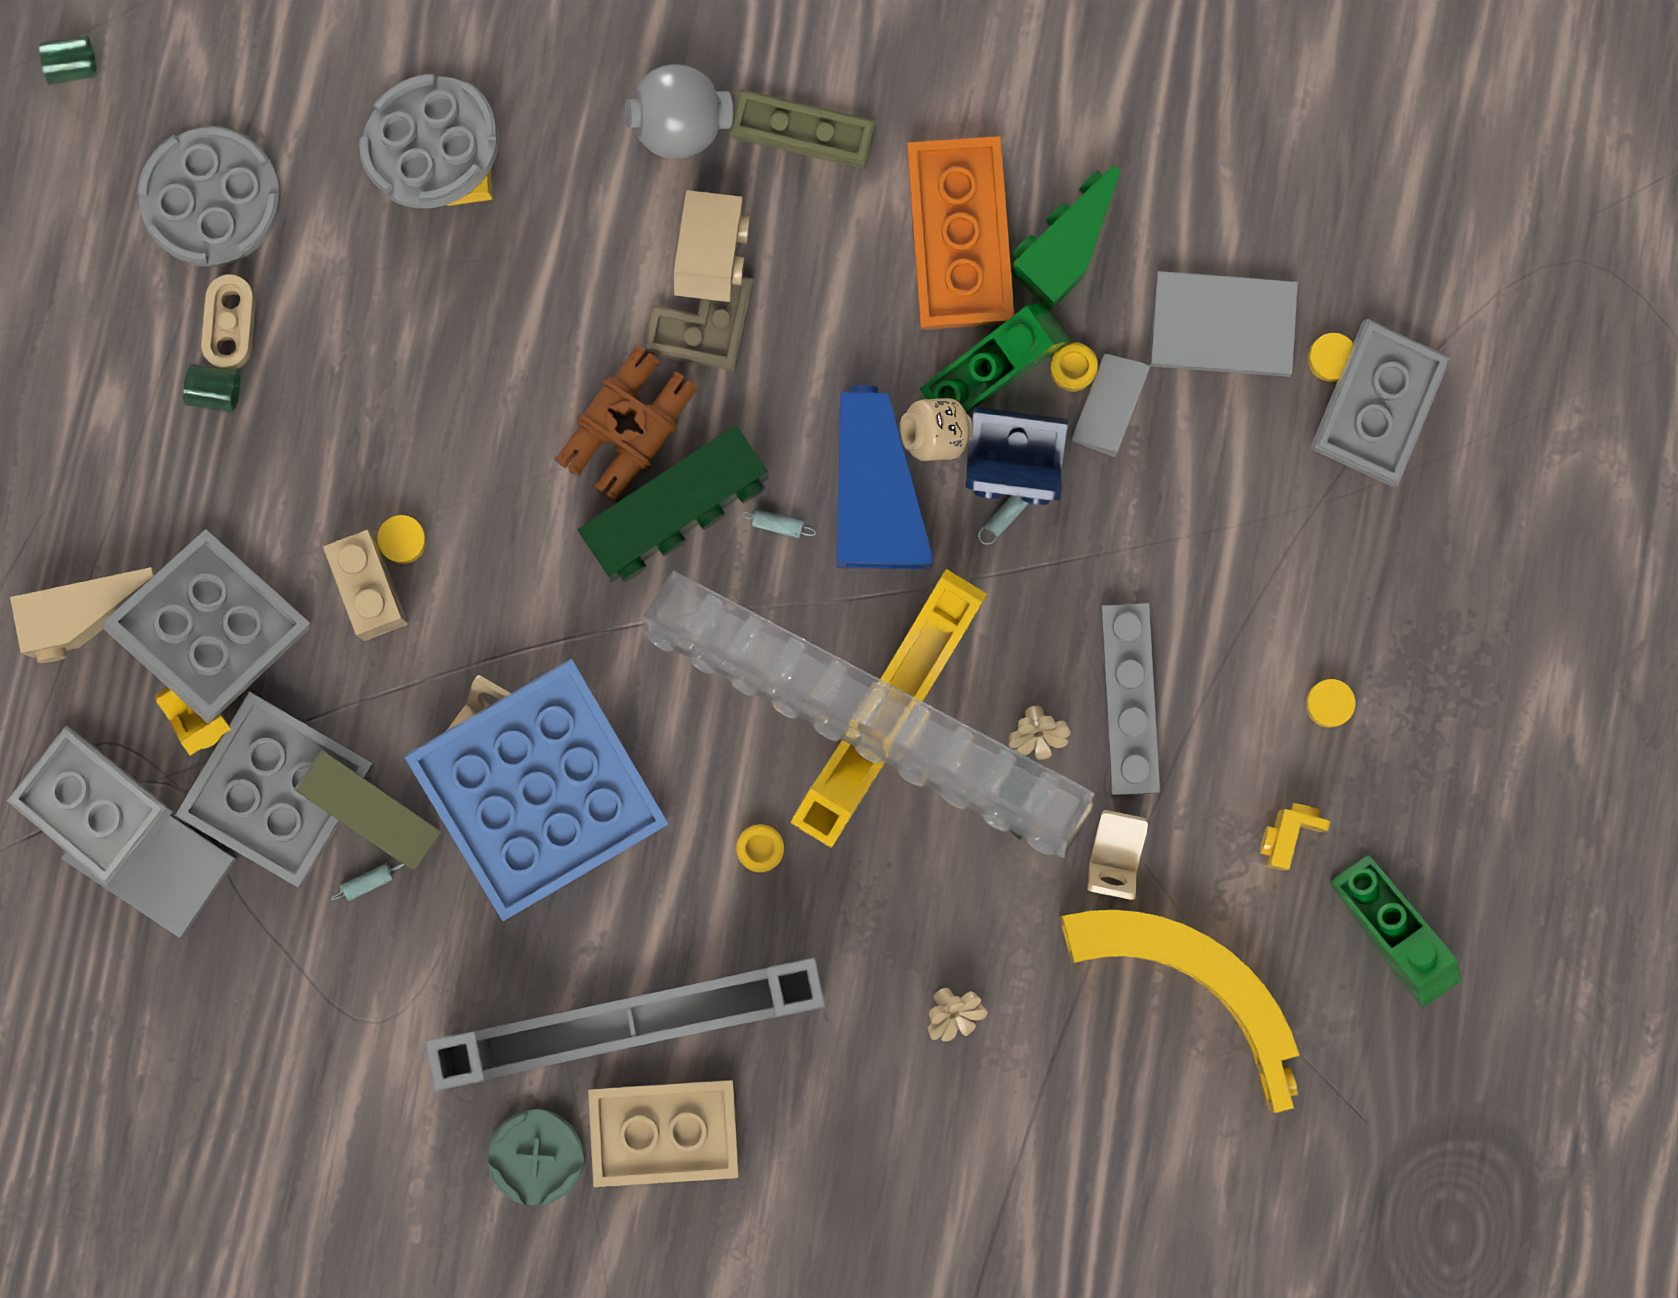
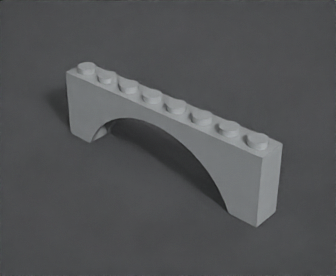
M815 958L445 1037L425 1043L434 1088L437 1091L625 1048L825 1007L816 961Z

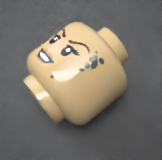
M923 399L914 402L907 410V413L902 416L899 434L903 446L909 450L914 458L920 461L951 460L958 458L966 449L973 435V423L962 405L954 399Z

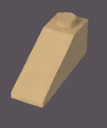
M150 567L10 597L20 653L32 658L36 657L37 663H48L65 659V651L80 648L102 631L103 622L157 574L158 571Z

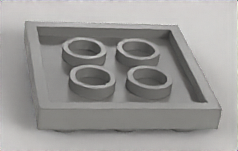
M207 529L198 535L103 622V629L208 724L295 644L310 627V622Z
M249 692L229 725L231 730L222 736L175 816L292 885L302 888L341 821L294 790L321 750L365 780L375 764Z

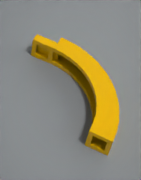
M948 569L945 570L881 679L830 760L808 791L790 823L830 848L833 847L953 654L988 595L987 593Z
M1101 910L1059 917L1071 963L1100 957H1136L1172 967L1190 976L1207 988L1232 1014L1250 1046L1268 1111L1277 1113L1294 1108L1291 1097L1298 1095L1295 1078L1291 1068H1283L1281 1062L1285 1059L1300 1056L1292 1031L1280 1007L1265 985L1230 950L1209 936L1187 925L1142 912Z

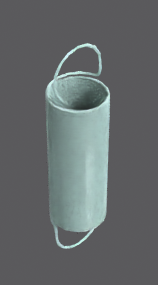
M1011 495L985 524V528L990 533L993 532L996 538L1004 532L1028 505L1027 502L1021 499L1022 496Z
M758 508L752 514V518L754 517L752 526L795 538H799L800 533L804 534L801 532L802 526H804L803 520L782 516Z
M384 863L341 884V893L343 890L347 900L350 901L393 880L390 871L394 870L387 863Z

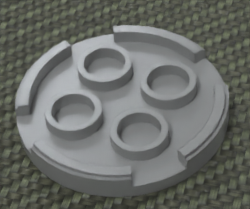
M434 73L406 79L386 91L373 105L375 110L371 114L363 137L359 141L361 162L368 177L377 189L387 198L398 204L425 209L453 203L473 191L483 181L493 166L498 153L500 135L494 111L483 94L469 82L466 83L453 78L437 77Z
M220 126L190 130L176 137L173 135L165 140L147 160L138 184L140 211L143 222L151 237L174 258L196 266H223L247 257L259 248L270 235L280 210L281 192L279 180L266 154L255 142L245 135Z

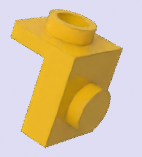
M168 687L155 695L157 704L170 720L180 743L190 756L200 749L213 746L220 740L223 734L231 730L222 712L208 724Z
M1293 803L1291 810H1279L1274 827L1267 826L1262 838L1260 854L1267 855L1264 866L1281 871L1289 870L1300 827L1325 832L1329 830L1331 821L1319 818L1320 809L1303 804Z

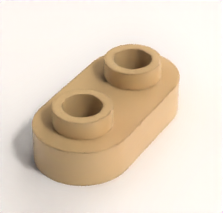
M223 275L216 278L209 285L205 296L201 349L204 357L214 367L224 371H232L242 367L248 361L252 350L256 297L250 285L236 275ZM239 295L240 303L236 308L228 309L225 307L227 297ZM229 340L235 341L236 348L232 354H221V346L224 342Z

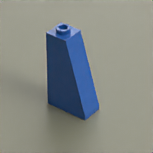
M851 386L850 392H841L837 568L931 570L932 551L888 393H878V387Z

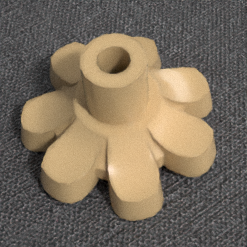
M1032 706L1025 710V718L1018 721V730L1010 733L1009 747L1015 748V754L1019 756H1026L1032 750H1035L1037 759H1047L1052 755L1050 746L1055 748L1066 746L1068 744L1067 737L1070 736L1071 731L1064 720L1055 722L1052 716H1044L1042 707Z
M942 988L934 995V1000L938 1006L933 1007L929 1012L932 1022L928 1026L930 1038L937 1040L941 1037V1040L946 1042L955 1038L957 1030H960L964 1036L972 1033L976 1028L973 1020H982L988 1013L985 1007L980 1004L981 998L975 992H968L960 998L959 996H954L949 988Z

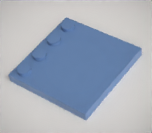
M572 658L409 752L404 757L502 921L512 917L669 825Z

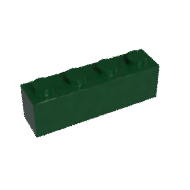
M734 425L577 530L611 582L619 577L623 582H627L647 568L644 561L659 551L663 556H666L682 546L687 541L684 534L696 526L700 525L702 530H705L720 521L726 515L723 508L738 498L744 504L765 490L763 482L769 479L768 471L738 426Z

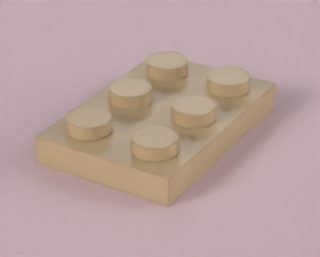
M733 1080L588 1089L593 1187L739 1178Z

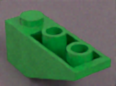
M1114 165L1104 175L1099 170L1095 171L1081 185L1079 191L1083 195L1071 207L1065 202L1061 204L1046 220L1045 223L1049 228L1038 239L1033 235L1028 236L1012 253L1016 260L1013 262L1011 273L1041 303L1044 302L1050 311L1084 279L1120 174V170Z
M1044 302L1027 305L923 385L920 391L926 399H954L962 405L966 414H968L974 407H978L1027 374L1071 340Z
M1369 854L1330 881L1331 886L1391 970L1422 1008L1462 981L1455 956Z

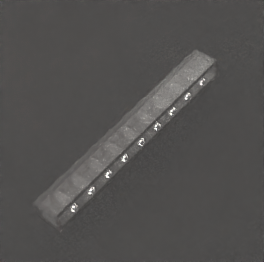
M674 570L644 614L646 635L659 649L666 652L675 650L687 656L690 662L704 673L713 674L717 672L730 679L731 684L743 694L748 696L758 694L771 701L773 707L784 716L792 719L799 716L814 724L815 730L827 739L838 741L840 738L855 746L856 751L868 761L877 764L881 763V761L898 769L900 776L916 786L926 784L941 792V797L954 807L960 809L969 807L984 815V820L995 829L1003 832H1008L1009 830L1027 838V843L1040 853L1046 855L1055 853L1065 858L1092 811L1095 797L1094 792Z

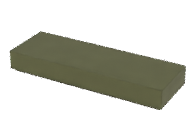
M740 89L732 125L729 130V138L865 169L876 121Z
M321 750L294 789L413 871H415L441 833L439 829L323 750Z

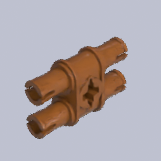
M639 345L634 346L632 353L614 378L608 377L607 380L604 379L602 381V389L584 414L577 416L576 424L579 427L560 454L554 459L563 468L566 469L568 466L569 472L579 477L582 474L581 471L601 443L605 445L610 443L616 447L614 450L617 452V455L598 482H595L593 485L598 492L605 495L612 483L617 480L606 494L608 499L614 503L620 501V498L640 470L646 471L647 468H651V460L670 434L674 435L676 433L678 425L675 423V420L692 396L699 390L688 379L676 395L685 380L682 374L674 371L671 379L652 405L646 404L645 406L639 402L636 394L655 367L660 364V361L649 352L647 355L645 353L646 349ZM631 414L635 415V425L640 430V433L629 429L625 430L623 434L618 433V422L614 419L613 415L616 417L620 416L623 419H627Z

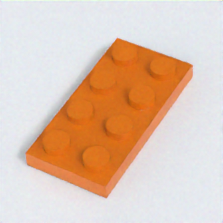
M1001 136L907 142L920 330L1004 324L1014 316Z

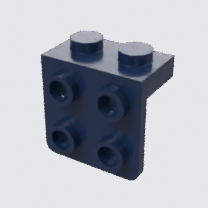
M974 407L972 418L973 435L968 447L965 487L974 490L975 495L988 499L1001 498L1002 494L1022 496L1021 499L1024 502L1035 505H1046L1050 503V500H1060L1062 494L1061 468L1068 419Z

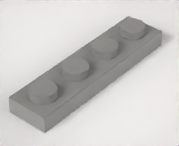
M1149 603L1102 605L1100 612L1111 796L1160 793Z

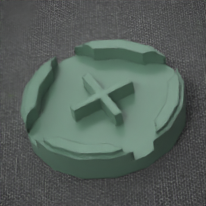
M542 1108L523 1110L505 1120L492 1136L488 1153L489 1172L498 1189L514 1202L532 1206L551 1204L567 1195L579 1180L585 1161L583 1141L574 1125L559 1113Z

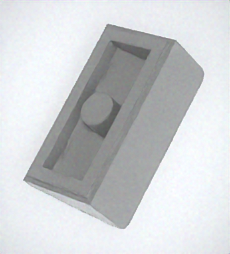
M1104 353L1071 441L1115 458L1151 366Z

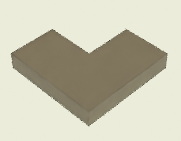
M743 276L741 285L733 284L730 302L701 299L698 314L652 305L643 348L646 349L645 353L649 354L650 352L655 356L735 372L754 279Z

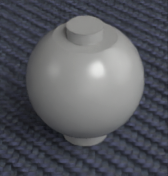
M671 64L654 69L640 80L633 92L632 99L626 100L625 120L627 127L634 129L638 140L652 153L669 159H685L705 150L714 141L719 129L731 128L733 103L730 93L728 91H715L712 81L701 71L687 65Z

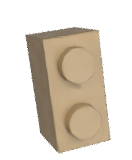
M686 190L674 267V295L730 302L733 284L741 285L743 279L745 257L737 256L738 245L748 243L750 216L742 215L743 197Z
M368 529L323 546L357 637L367 641L408 625L384 557L379 549L377 539Z

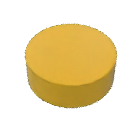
M1328 333L1319 337L1311 345L1307 357L1312 373L1323 381H1338L1353 347V342L1348 337L1339 333Z
M1077 342L1067 343L1055 351L1050 362V374L1055 384L1066 391L1072 392L1088 387L1094 380L1098 369V362L1094 352L1088 346Z
M397 515L387 519L381 525L378 531L377 542L382 554L390 561L397 564H408L414 562L423 554L426 548L427 537L423 527L415 519L406 515Z
M1327 679L1319 682L1311 688L1306 697V710L1313 722L1322 727L1333 728L1344 724L1351 718L1355 710L1356 702L1352 690L1348 685L1339 680Z
M759 824L753 825L742 832L737 841L736 850L740 862L747 869L763 873L771 871L779 865L784 855V843L782 837L774 828Z

